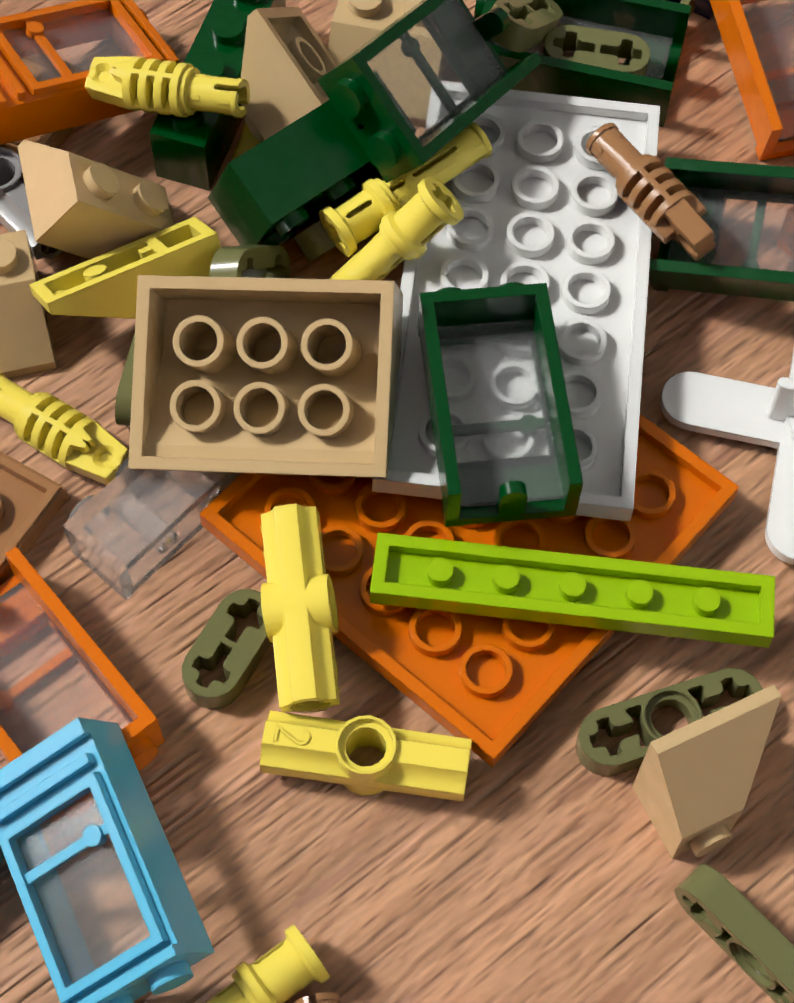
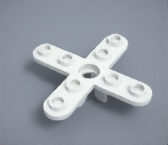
M794 347L789 378L781 377L777 382L776 388L699 372H682L674 375L664 385L660 398L662 413L671 424L688 431L778 449L765 527V540L770 551L777 558L794 565Z

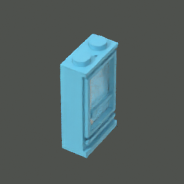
M78 717L0 769V846L60 1002L135 1003L136 999L150 991L153 995L165 993L189 981L194 976L191 966L215 951L119 724Z

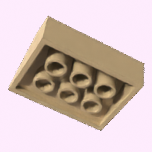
M138 275L128 469L388 478L401 358L403 293L396 282L381 280Z

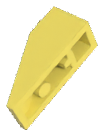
M194 216L29 284L32 295L51 315L136 319L138 275L209 277L213 256L221 248L217 233Z

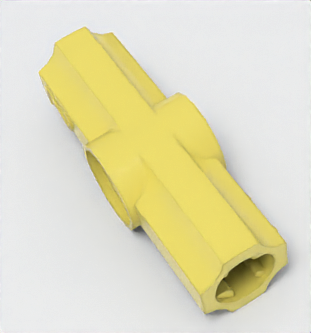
M297 503L275 506L271 511L261 514L263 555L267 583H262L261 608L266 634L269 641L273 643L279 708L283 712H298L302 714L326 711L332 706L340 705L338 667L333 643V634L338 633V612L333 583L330 575L326 574L320 514L316 506H302Z
M270 710L269 717L265 722L261 743L260 771L267 774L343 784L351 792L362 796L376 795L382 791H392L464 802L472 739L391 728L382 719L371 715L357 716L348 721ZM361 746L378 748L384 754V757L372 766H360L349 759L350 754Z

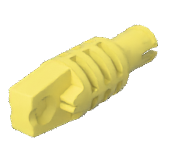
M139 56L94 57L85 82V89L93 99L129 110H143L148 113L158 112L161 115L173 114L176 117L182 118L193 115L196 111L243 118L247 110L245 107L238 106V103L249 105L250 86L246 79L200 74V71L190 63L178 64L175 61L168 60L162 62L160 59H146Z
M0 372V417L14 425V431L18 439L71 471L110 487H113L128 468L129 450L107 432L100 423L48 392L32 394L6 378Z

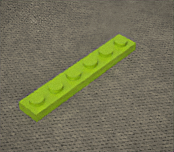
M378 532L370 586V603L769 648L774 638L775 576Z

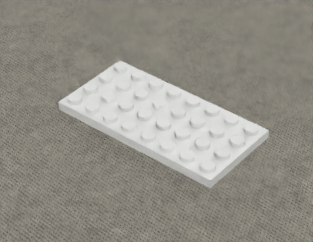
M439 82L454 106L468 96L461 84ZM429 89L423 133L446 114L431 89ZM510 89L473 121L485 132L493 151L491 156L480 160L445 184L460 203L464 217L456 225L447 224L427 242V251L419 259L404 260L400 287L403 293L401 358L388 478H372V491L442 499L420 337H418L417 330L419 293L435 292L446 287L473 289L498 287L510 282L523 284L547 283L583 479V487L576 515L630 522L634 508L652 231L618 196L617 189L615 188L616 180L587 152L586 143L599 127L607 123H614L619 128L618 130L642 155L650 154L657 156L660 106ZM529 341L441 348L452 426L520 421L525 416L542 419ZM538 431L535 436L530 438L524 437L520 433L454 438L457 464L549 456L545 431Z

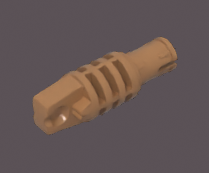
M607 123L599 127L586 143L587 152L616 180L615 188L617 189L618 196L638 215L644 224L664 244L673 239L695 261L700 260L714 249L713 230L701 218L707 212L706 207L674 176L657 156L650 154L642 155L618 130L619 128L614 123Z

